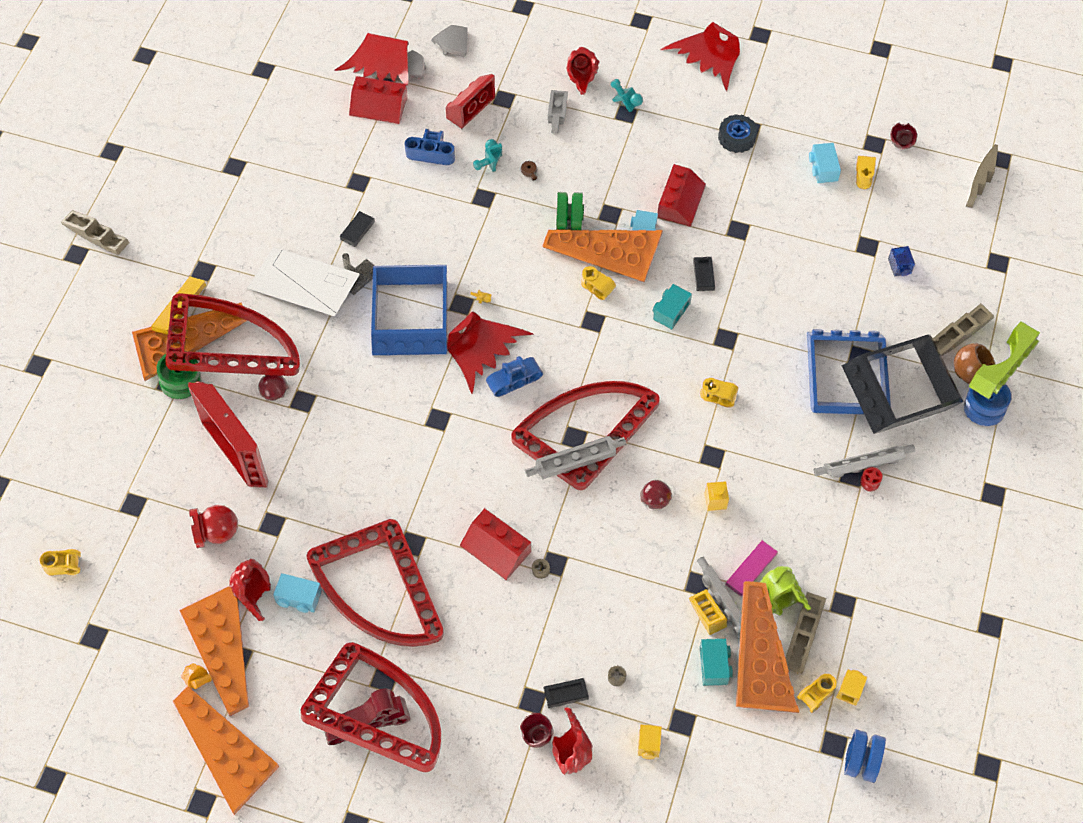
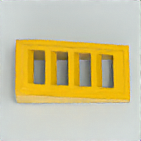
M707 589L689 597V601L709 635L727 627L726 617ZM707 599L706 602H704V603L698 605L699 602H701V601Z

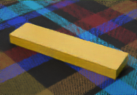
M189 277L176 294L199 295L205 288L206 283L204 280ZM171 301L151 325L152 331L168 335ZM179 302L178 307L182 308V302ZM180 314L174 316V318L181 319L183 317V315Z

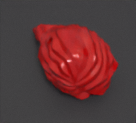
M579 47L571 52L567 59L566 67L570 80L576 84L581 95H585L587 86L594 80L595 74H597L599 69L598 65L600 64L595 53L585 47Z
M250 558L235 568L229 579V586L232 588L234 596L241 601L247 610L258 621H264L265 617L262 616L256 604L265 591L271 590L270 577L261 564L255 559Z
M568 707L564 708V711L567 713L572 726L561 737L554 736L552 741L554 758L564 775L577 773L592 760L593 747L575 713Z

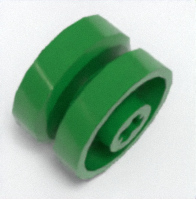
M567 192L557 193L556 230H567V220L571 221V230H582V221H584L583 192H574L572 194V203H568Z
M166 354L157 363L159 385L165 395L174 399H186L192 396L188 383L201 382L200 372L170 370L166 366ZM192 359L189 363L197 364L198 360Z

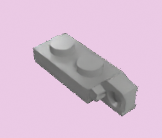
M551 90L548 109V123L552 124L551 133H558L559 124H564L568 91Z

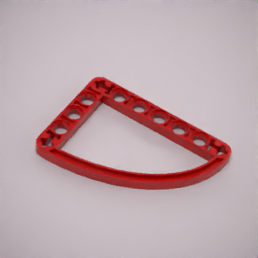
M178 293L171 299L166 349V366L170 370L295 376L299 373L300 359L296 345L278 324L266 316L245 306L214 297ZM179 302H182V308L178 307ZM189 307L224 312L261 327L279 341L287 352L288 357L186 352L185 342ZM178 314L184 316L182 319L174 318ZM174 329L182 330V332L179 334L173 333L172 331ZM174 343H178L181 345V347L173 348L171 347V345ZM192 359L199 360V363L191 364L189 363V361ZM211 360H216L219 363L217 365H211L208 362ZM236 361L238 365L230 366L228 363ZM250 362H255L258 365L256 367H250L247 364ZM274 363L277 366L275 368H269L267 367V364Z
M604 381L580 386L560 394L532 412L512 431L511 441L514 446L535 461L536 459L557 453L556 450L534 436L529 430L552 412L576 400L597 394L624 393L640 397V399L607 436L611 438L615 436L624 437L627 443L658 408L660 397L656 392L647 387L626 381ZM654 399V402H650L647 408L646 405L648 400ZM637 410H641L645 413V415L643 417H637L635 416L634 412ZM629 423L633 426V429L628 431L622 426ZM521 435H523V439H522V438H519L518 440L516 439V436H519V437H520ZM537 444L540 446V450L533 452L530 450V446ZM623 446L616 448V454L623 448ZM615 456L594 462L598 466L594 471L587 468L588 465L570 470L569 473H561L556 476L577 490H585ZM585 472L584 482L577 483V478L582 479Z
M395 519L382 521L313 547L307 552L308 564L316 581L320 583L324 594L348 621L363 632L378 640L399 646H426L442 640L444 636L443 626L400 524ZM389 526H392V528H394L396 536H394L393 538L391 531L388 530ZM371 532H376L378 537L375 540H369L367 535ZM352 539L359 541V545L356 547H350L348 543ZM387 542L424 633H396L367 621L338 595L326 578L321 566ZM402 542L404 547L400 550H395L393 544ZM333 546H338L341 549L335 555L329 551ZM324 550H326V554H327V556H328V557H326V558H325V555H324V553H323ZM315 554L319 556V560L315 561V559L313 558V555ZM406 558L411 561V564L407 567L400 565L402 559ZM413 575L418 578V581L415 584H409L407 578ZM417 593L425 594V599L419 602L414 599V596ZM430 610L433 615L429 619H424L421 616L422 612ZM432 623H433V626H434L435 630L438 631V635H437V636H434L433 633L430 634V633H431L430 624H432Z
M346 643L300 709L301 720L308 725L420 772L432 771L440 754L441 727L438 715L429 697L406 672L385 657L357 643ZM359 660L366 662L392 678L416 701L424 713L430 728L431 745L429 750L327 708ZM342 664L347 668L345 670H337L336 666ZM333 679L337 683L335 685H327L325 682ZM321 694L327 697L323 701L315 699L317 695ZM326 718H333L335 720L332 724H326L323 721ZM345 726H352L354 730L351 732H345L342 730V728ZM371 734L373 738L364 740L362 735ZM383 742H390L392 746L390 748H383L381 744ZM402 750H410L412 754L405 757L400 752Z

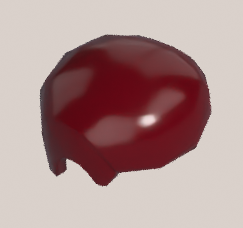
M899 122L895 124L890 133L892 144L899 149L911 148L916 144L918 137L916 129L909 123L901 124Z
M264 375L259 381L258 389L263 398L275 401L284 397L289 386L283 376Z
M651 480L644 485L640 492L641 501L648 505L650 509H662L672 499L671 489L661 480Z
M531 713L524 718L520 725L523 740L530 747L541 748L550 743L553 736V726L547 716L541 713Z

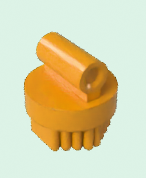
M195 663L186 666L181 675L185 684L191 689H198L212 681L207 670Z

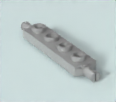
M606 436L536 459V466L525 469V474L527 477L539 474L543 480L616 456V448L626 445V440L623 437L613 441L610 436Z
M913 444L904 447L895 446L825 463L823 467L813 469L814 475L817 477L829 474L832 477H842L845 473H858L865 468H878L886 463L895 464L899 460L905 459V454L915 452V446Z
M704 556L700 557L697 562L702 568V581L705 587L710 588L714 601L717 605L720 604L724 616L728 622H731L736 637L740 639L742 614L713 567L709 566Z

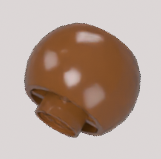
M977 343L965 345L958 350L954 357L956 375L968 384L971 383L976 372L983 364L987 366L995 365L991 352L984 345Z

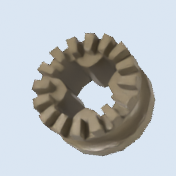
M545 559L535 560L532 564L533 575L541 579L548 577L550 574L549 563ZM539 565H543L546 569L539 572L536 568H539Z
M619 665L611 667L608 671L609 683L613 686L623 685L627 675L625 669ZM615 672H619V675L623 676L618 681L615 680V677H612Z

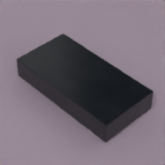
M359 211L340 235V240L356 247L374 224L375 219Z
M694 257L696 291L715 290L712 257Z
M584 678L543 687L548 708L589 700Z

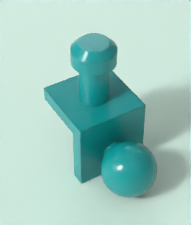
M614 79L610 85L612 88H615L618 94L612 99L613 102L622 101L629 112L643 103L642 95L636 93L633 87L623 89L620 85V80Z
M489 139L485 143V159L480 161L477 159L473 162V166L477 171L481 170V167L489 165L492 172H495L499 158L502 156V144H498L494 139Z

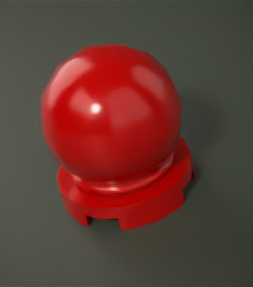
M212 505L207 507L203 513L199 512L198 508L189 510V516L192 517L194 525H191V530L197 549L205 547V542L207 541L213 544H223L231 540L237 532V516L233 510L225 505Z

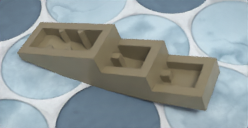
M997 144L990 149L978 167L965 207L973 208L977 195H982L986 182L991 183L996 167Z
M74 210L61 221L62 225L74 233L116 255H119L130 243L126 237L115 234L112 228L99 224L96 218Z
M980 303L970 313L966 312L955 323L951 322L933 338L941 356H944L979 331L994 318V315Z
M810 592L806 593L805 598L811 609L807 610L802 605L785 657L788 670L803 674L827 599Z

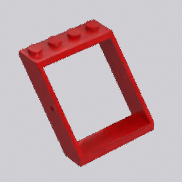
M189 382L188 387L202 425L243 481L249 487L267 488L268 478L256 442L213 384Z

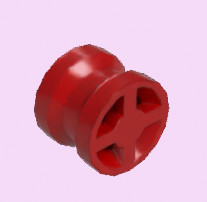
M874 467L867 468L860 482L863 489L870 492L877 490L883 478L882 472Z

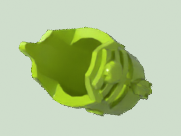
M778 566L769 571L760 581L761 583H766L773 614L781 616L783 613L782 609L790 607L797 602L802 603L803 607L807 610L811 609L791 568Z

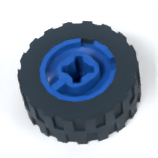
M734 114L724 118L719 126L718 140L720 145L734 153L749 151L756 142L757 125H755V122L750 117L742 114Z

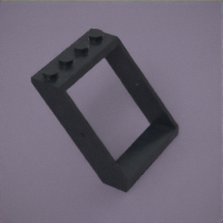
M930 334L862 354L841 365L873 434L947 411L964 402ZM915 348L941 404L896 419L869 361Z

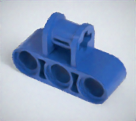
M427 128L423 138L409 137L404 143L405 154L408 159L441 165H451L454 163L455 148L452 143L443 141L444 131H430Z
M518 356L516 360L502 363V369L490 374L486 378V382L494 396L501 397L537 381L542 377L543 372L534 357H528L523 360L521 356Z

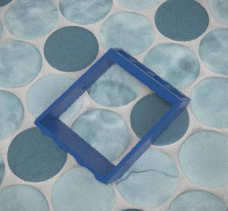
M447 265L373 266L372 356L447 354ZM443 284V329L377 330L378 285Z
M812 329V332H807L810 406L812 412L864 415L859 403L817 402L814 340L878 342V349L886 347V338L879 331H868V334H864L858 330L842 333V330L824 332L822 329ZM886 356L879 358L881 388L891 407Z

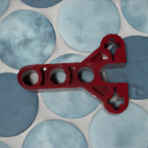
M387 688L374 691L363 705L342 713L374 728L402 725L411 719L405 699L400 695L395 697L394 692ZM333 718L324 721L326 724L335 722ZM345 726L342 730L351 732L354 728L352 726ZM324 731L328 745H337L346 741Z

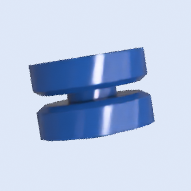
M1005 384L997 395L993 393L988 399L972 388H969L964 401V412L972 422L981 426L997 425L1006 414L1012 400V393Z
M855 729L846 753L844 775L856 778L862 767L863 780L875 783L883 760L886 738L874 734L867 746V732Z

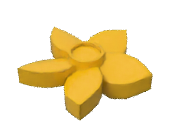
M480 290L477 293H470V295L477 297L476 300L479 301V304H482V301L491 302L492 294L484 293Z

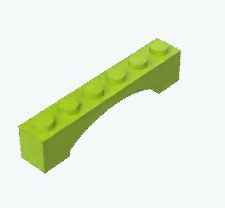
M1020 321L1006 342L1010 346V357L999 364L990 366L983 364L976 372L969 387L988 399L993 393L997 395L1010 376H1013L1017 368L1027 359L1031 351L1036 348L1039 343L1037 338L1040 332Z

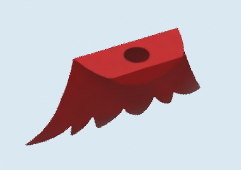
M714 22L710 23L704 32L678 40L660 49L681 48L678 54L690 53L686 63L690 64L700 61L701 73L713 67L714 77L720 73L726 92L732 69L740 55L739 38ZM720 32L728 36L726 41L720 38Z
M367 33L356 52L344 64L334 69V71L355 67L353 71L355 73L364 67L363 77H368L377 71L379 80L385 79L390 72L393 81L396 80L398 75L401 81L408 86L407 52L409 42Z
M472 311L449 333L447 351L459 365L469 390L473 394L475 371L482 376V364L495 369L496 359L494 354L510 355L504 343H516L517 341L512 336L534 334L520 328L482 319L476 312ZM466 327L463 333H459V331L463 330Z

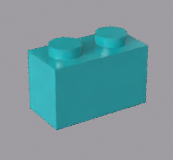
M672 284L669 289L664 291L662 300L655 303L652 309L654 312L653 320L672 330L691 304L692 293Z
M726 638L701 639L699 648L703 686L728 685L729 679L733 677L732 665L728 664V658H731V648L727 646Z

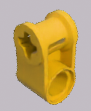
M858 155L856 185L860 189L871 187L876 157Z
M588 266L583 269L581 285L598 299L605 300L616 288L613 279L604 275L595 267Z
M706 378L703 381L700 396L705 401L720 404L724 407H733L739 388L734 383Z
M75 549L46 551L40 556L39 561L47 575H76L80 573L78 562L81 552ZM55 561L52 565H47L49 562Z
M822 674L811 685L804 688L797 696V699L802 700L810 708L809 711L811 713L815 712L834 693L837 684L835 677L831 674ZM826 682L831 686V688L824 689L821 686V683Z

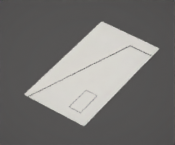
M273 247L249 284L248 289L335 316L360 274Z

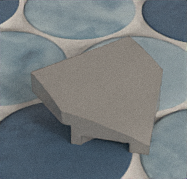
M450 25L435 35L431 41L441 47L444 55L450 53L465 57L467 54L468 28Z
M411 50L408 52V80L411 78L424 79L423 72L426 68L424 58L418 52Z

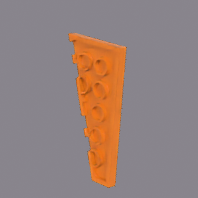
M548 230L542 247L645 283L663 230Z
M215 310L189 316L185 351L196 352L247 320ZM151 327L132 332L144 381L157 375V363L166 354L168 335L152 331ZM174 329L172 332L179 334L182 330ZM174 343L171 345V347L179 348L181 347V345L178 343Z
M744 581L736 707L800 713L798 705H796L795 693L790 682L789 670L782 643L778 636V628L772 613V605L766 583Z
M228 586L179 611L229 716H232L248 708L249 701L238 598L232 592V588Z
M187 686L173 700V703L232 813L235 815L279 768V765Z

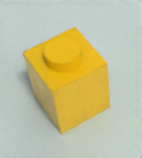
M726 481L706 484L705 500L707 511L727 509L729 495Z
M847 669L836 698L856 706L867 677L858 670Z
M640 724L637 756H642L644 759L659 758L662 726Z

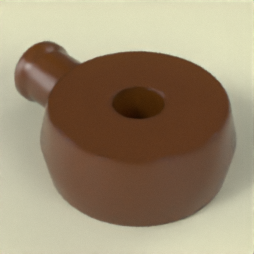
M525 161L521 165L522 174L526 177H531L533 181L536 180V164L533 161Z

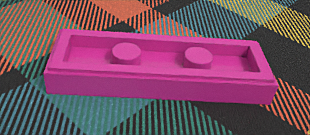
M761 540L726 581L725 585L742 597L744 581L754 582L776 557L778 551Z

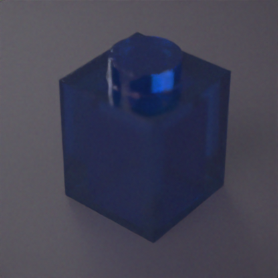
M909 246L892 248L890 250L888 261L894 277L912 274L915 262Z

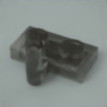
M344 253L342 255L344 269L360 274L350 290V293L355 295L373 279V266L375 265L366 258L355 268L350 263L349 254Z

